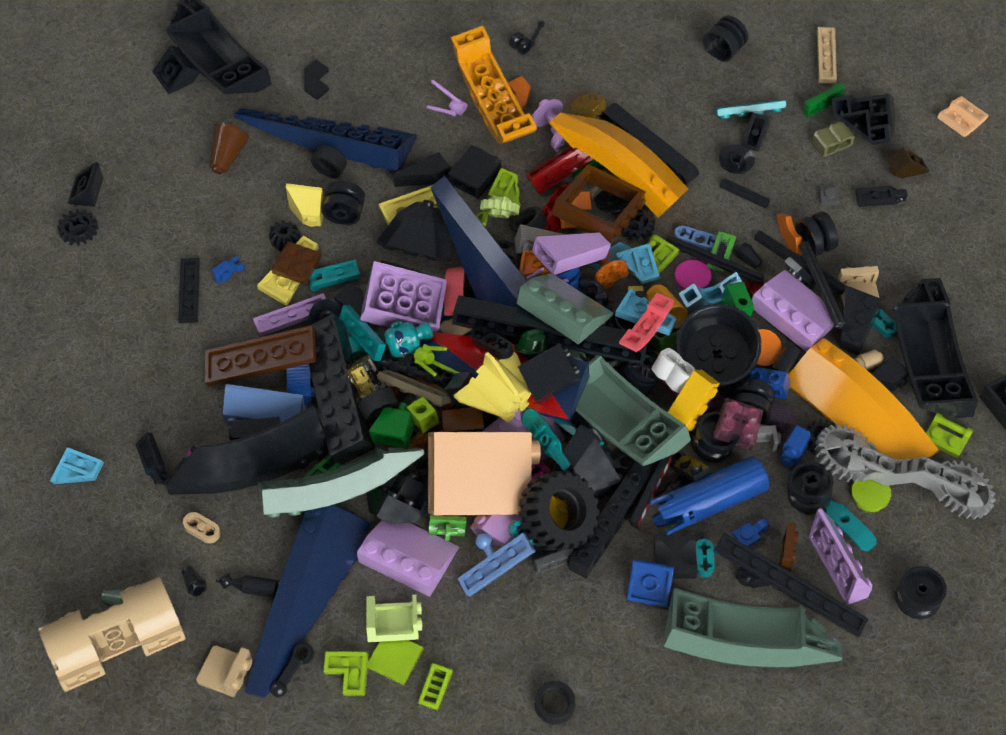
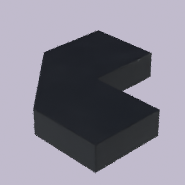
M315 60L304 69L305 92L316 100L329 91V86L320 81L329 72V69L318 60Z

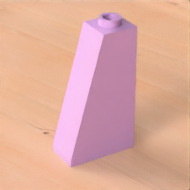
M600 232L539 236L535 239L532 252L552 274L556 275L605 259L611 244Z

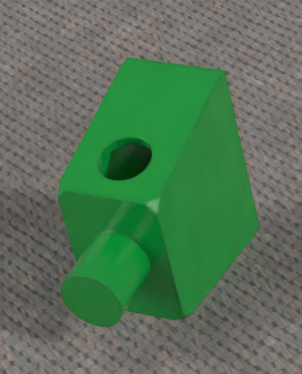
M739 282L726 285L720 304L737 307L751 317L754 305L744 283Z
M401 402L397 409L384 408L369 430L373 443L404 449L409 448L414 429V420L412 414L407 409L408 404Z

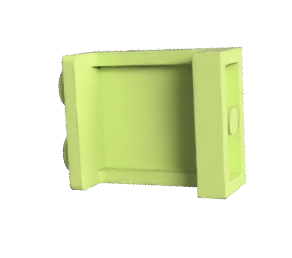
M416 594L412 595V602L375 604V596H366L368 642L418 639V631L422 630V618H418V615L422 614L421 602H417Z

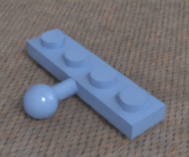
M481 533L476 537L475 542L478 548L485 551L487 558L460 576L458 580L465 594L470 597L534 553L535 549L528 536L522 533L494 553L491 547L492 539L490 535Z

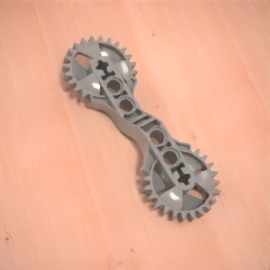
M839 424L835 427L830 425L829 428H825L815 442L817 445L815 450L819 452L816 456L822 458L820 463L826 464L825 469H831L832 475L839 474V479L844 476L847 482L852 478L854 483L858 479L861 482L871 479L885 486L915 483L933 491L939 501L946 502L944 507L950 506L951 512L956 510L959 517L963 513L966 519L970 516L973 520L977 516L982 518L994 507L993 503L996 499L993 496L996 493L991 491L993 485H988L989 479L983 478L984 473H977V467L971 469L969 463L967 466H964L963 461H960L958 464L955 460L952 463L949 461L938 463L927 457L896 460L878 452L872 442L865 441L867 439L866 436H860V431L855 433L853 427L848 430L846 425L841 428ZM835 449L833 458L830 456L827 450ZM978 486L982 491L981 493H976Z

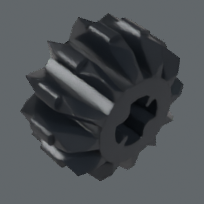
M283 220L282 223L276 222L275 226H271L269 240L273 247H277L278 251L282 247L284 248L287 242L296 244L300 239L298 227L296 224H292L291 221L285 223Z

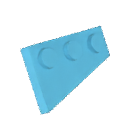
M630 288L617 308L615 316L636 324L646 312L649 300L645 297H638L635 295V291ZM668 313L657 332L669 336L676 325L677 318Z

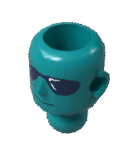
M400 321L392 324L391 328L385 331L384 337L391 355L394 357H404L407 354H413L420 347V340L431 339L433 332L429 322H422L418 327H414L410 322L402 323Z

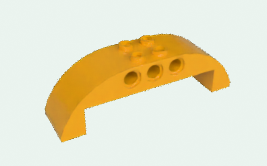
M481 26L451 37L455 56L465 84L495 141L498 144H504L534 133L537 126L530 113H523L491 52L490 38L484 27Z

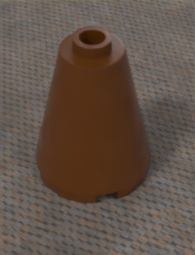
M217 123L214 127L210 168L216 174L226 173L248 142V134L245 131L244 134L239 131L240 128L235 125L221 123L218 126Z

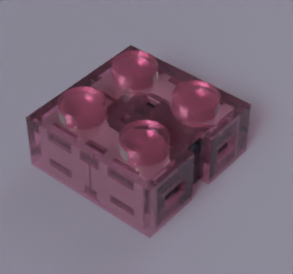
M725 398L720 409L713 438L728 443L733 441L736 442L737 446L751 450L756 443L763 410Z

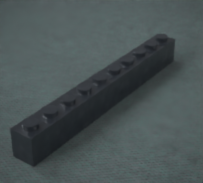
M459 295L453 312L452 325L471 329L485 327L496 334L520 339L525 331L540 329L546 336L547 345L556 346L560 343L564 348L567 347L570 350L641 365L644 362L647 344L637 352L619 344L627 330L601 325L580 344H577L522 308Z

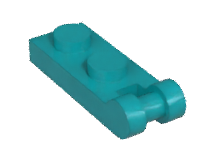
M354 259L315 269L308 281L310 282V290L314 292L323 287L361 277L356 260Z

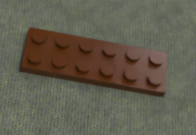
M311 325L205 350V384L209 387L316 362L314 327Z

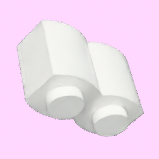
M671 348L661 351L651 368L659 379L665 380L670 389L677 393L681 392L690 375L695 370L691 364L684 361Z

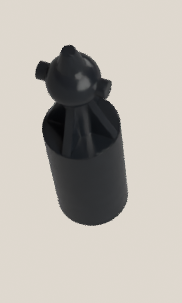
M787 344L771 367V370L789 373L801 355V351L796 346Z
M226 574L216 578V582L220 583L223 589L232 585L244 594L275 598L279 586V581L276 579L250 575L232 579L230 574Z

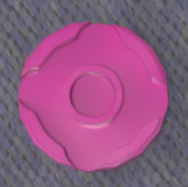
M687 260L678 265L674 277L676 285L681 290H684L693 283L700 288H708L712 275L706 264L697 260Z

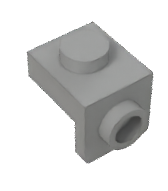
M758 425L755 427L751 443L771 442L772 452L777 451L778 444H781V435L777 433L776 425Z

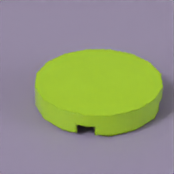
M858 479L852 485L851 498L860 509L867 512H877L888 505L891 498V488L871 479L864 482Z

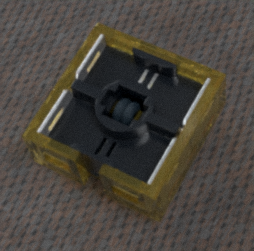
M369 354L355 361L353 366L347 370L348 378L358 389L357 393L361 400L378 389L388 388L387 385H384L383 381L377 379L379 371Z

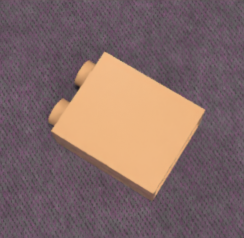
M428 432V513L432 515L519 514V511H521L519 500L523 499L521 494L525 488H528L527 484L531 481V465H538L540 463L541 449L539 440H531V432Z

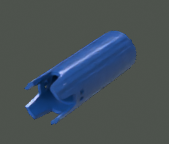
M752 456L697 482H692L649 501V505L652 506L667 500L665 504L658 507L660 513L653 516L652 519L657 528L674 523L678 524L665 531L664 535L667 536L768 491L770 483L767 471H765L763 464L756 457Z

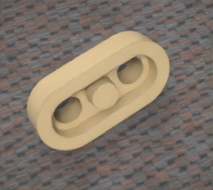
M191 512L184 517V529L205 543H214L220 538V529L215 522L196 512ZM192 523H197L196 526H191ZM209 532L214 533L212 536H207Z

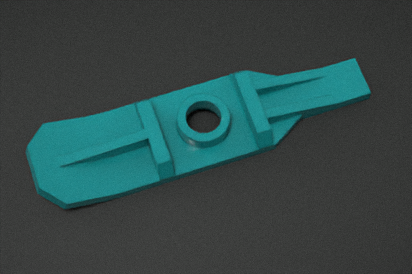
M527 409L522 416V424L532 433L535 440H539L545 454L553 458L562 470L566 471L571 463L562 452L560 440L535 409Z
M831 500L826 508V513L834 523L840 527L861 551L868 552L875 547L877 538L843 504ZM845 519V520H847L848 522H847V523H843V522H841V520Z

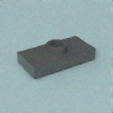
M566 549L559 552L551 551L545 557L534 560L533 568L539 574L570 562V558L575 551L574 549Z

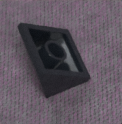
M93 163L76 175L68 204L95 207L103 182L99 163Z

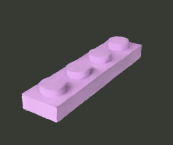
M324 293L253 318L259 336L262 337L309 320V312L316 302L326 299Z

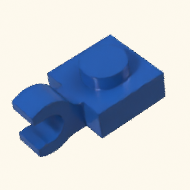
M238 256L233 257L229 262L225 260L211 270L213 280L217 284L227 281L233 275V271L240 272L244 270V263L236 265L239 262Z
M765 518L757 522L753 527L750 523H747L733 531L732 535L736 540L750 547L760 541L761 537L759 535L768 530L767 526H769V523Z

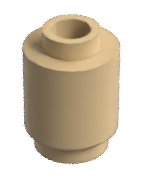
M872 350L858 355L854 360L870 372L882 365L884 357L881 352Z

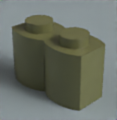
M843 122L831 124L829 128L818 129L813 134L812 143L821 155L826 157L853 145L855 136Z

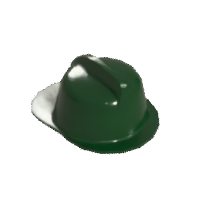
M540 329L523 332L519 343L514 346L516 351L529 355L541 354L552 348L547 345L546 336Z

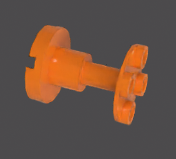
M609 252L605 259L594 262L598 263L601 267L596 273L594 280L599 281L605 289L612 287L614 282L629 274L628 265L625 261L616 260L610 262L608 259Z

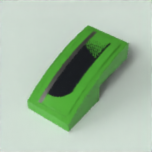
M719 231L711 253L729 260L737 236ZM709 263L707 264L709 269L719 271L722 273L725 272V270L719 267H716Z

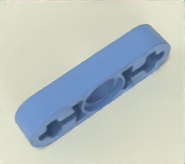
M678 226L675 229L674 237L712 252L717 235L687 226ZM701 237L705 242L698 243L695 239Z

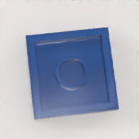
M633 559L626 600L667 608L674 566Z

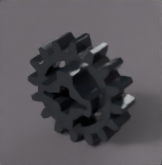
M648 207L638 209L635 218H631L627 228L622 229L623 237L629 236V240L635 237L639 241V237L646 239V234L651 236L652 231L655 230L656 218H653L654 213H648Z
M76 209V213L69 211L70 215L64 214V220H59L60 225L57 226L59 236L63 238L65 243L69 241L70 245H73L74 242H76L77 246L80 245V242L87 244L86 240H93L92 235H97L96 230L99 229L96 217H93L91 212L87 214L85 209L82 212Z

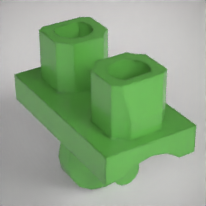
M430 515L428 534L445 535V541H449L450 536H465L466 517H463V515Z

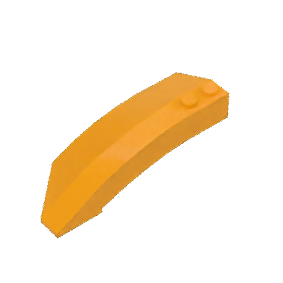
M560 112L549 122L573 149L576 147L602 164L619 179L646 191L644 196L646 202L644 204L658 218L688 190V187L648 147L626 131L607 121Z
M822 338L813 345L788 374L790 380L789 389L811 404L831 423H835V426L839 424L842 428L846 425L848 430L853 427L855 433L860 431V436H866L867 439L865 441L872 442L878 452L896 460L918 457L930 459L938 452V448L898 399L863 366L825 338Z

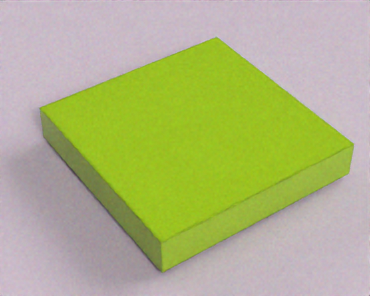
M409 640L380 641L368 661L367 668L404 685L424 648Z

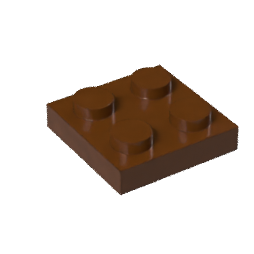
M287 242L272 268V274L306 285L322 258L321 252Z
M790 522L787 523L783 536L779 566L788 571H792L793 562H795V544H797L799 532L795 531L796 523Z

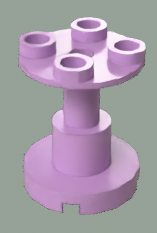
M558 99L542 100L539 108L532 115L536 126L542 127L550 124L549 122L562 112L563 104ZM552 127L553 138L551 146L558 153L568 143Z

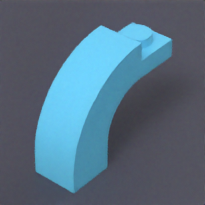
M735 272L710 288H700L693 283L680 292L679 295L687 309L693 312L705 305L720 304L726 285L743 282V280Z

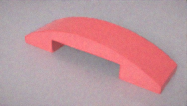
M463 267L447 268L445 316L453 315L458 296H464L466 273Z
M657 292L649 302L646 312L632 330L628 329L619 341V344L635 352L642 349L665 320L674 304V300Z

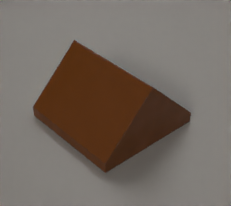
M473 407L442 411L444 432H482L484 430L483 415L480 409Z

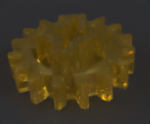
M594 92L590 95L585 93L579 95L578 99L574 98V102L569 103L568 110L573 115L596 118L595 115H601V111H605L606 102L604 96L600 95V93L596 95Z

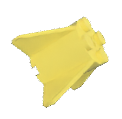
M487 352L483 365L476 371L479 375L476 379L472 377L469 384L454 394V398L460 403L499 416L508 423L519 410L523 411L528 407L529 402L527 400L531 396V392L518 368L521 363L515 352L510 358L495 360Z

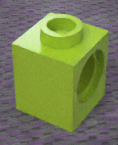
M424 397L407 406L408 411L412 414L414 423L423 433L440 423L436 410Z

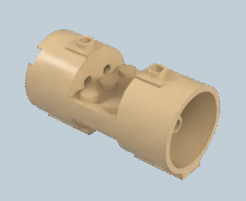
M160 576L141 585L126 588L120 592L123 603L113 605L104 612L92 614L84 620L80 610L70 612L64 617L59 618V620L39 628L43 644L54 669H56L55 673L64 692L105 675L102 665L103 661L141 645L145 655L148 656L186 639Z

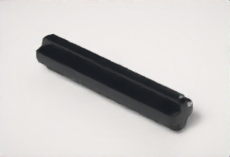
M723 178L720 183V188L763 208H767L770 203L769 198L726 178Z

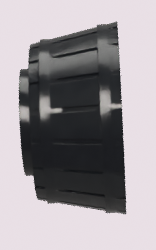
M710 304L700 307L698 310L696 309L683 321L677 334L676 348L677 353L684 361L691 364L695 370L706 372L720 383L717 388H722L742 380L753 370L761 353V336L755 322L744 311L728 304ZM714 350H721L722 358L714 359V354L712 352Z

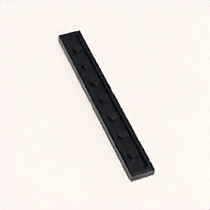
M723 533L713 552L856 637L861 635L869 620L867 617L726 533Z

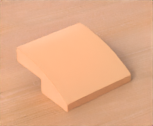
M960 96L953 100L948 108L941 111L937 118L963 137H966L981 125L989 115Z

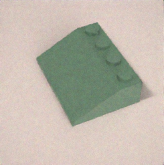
M554 274L533 277L520 287L517 304L577 344H580L613 316V312Z

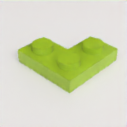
M325 652L324 673L344 675L343 695L365 696L368 653Z

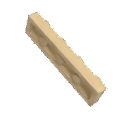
M818 27V83L836 84L835 28Z

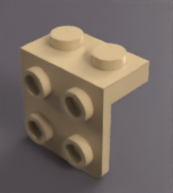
M878 266L847 267L840 270L839 281L849 287L879 298L876 286L879 274ZM846 291L844 292V294H840L843 308L845 305Z
M213 646L197 677V683L235 697L243 684L246 672L249 671L253 662L250 651L241 647L239 653H235L219 646Z

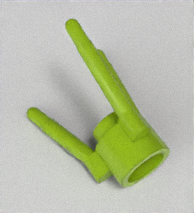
M424 344L423 347L416 349L414 362L422 366L433 376H436V373L427 366L428 364L436 365L454 374L459 373L434 360V354L431 350L446 351L447 347Z

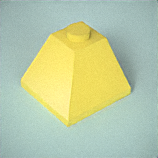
M286 183L288 204L291 211L302 224L309 227L321 226L323 220L321 212L324 200L323 189Z

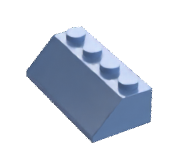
M229 384L225 386L223 417L225 423L232 426V421L270 417H280V421L283 422L305 410L303 395Z

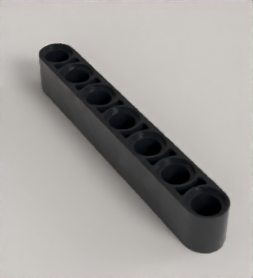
M612 103L600 112L601 120L621 128L638 139L656 154L685 185L699 175V171L693 163L617 103Z

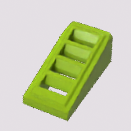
M432 663L418 704L438 711L453 670ZM435 672L445 675V679L434 676ZM435 680L443 683L442 687L431 684V681ZM432 688L440 691L439 695L429 692L428 689ZM426 695L437 699L436 703L425 700Z

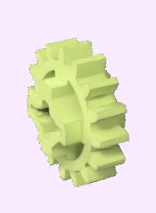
M491 196L488 200H481L480 210H487L488 215H491V217L507 219L511 215H519L520 205L511 203L509 198Z

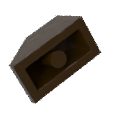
M903 148L887 160L890 165V172L902 179L929 172L923 158L906 148Z

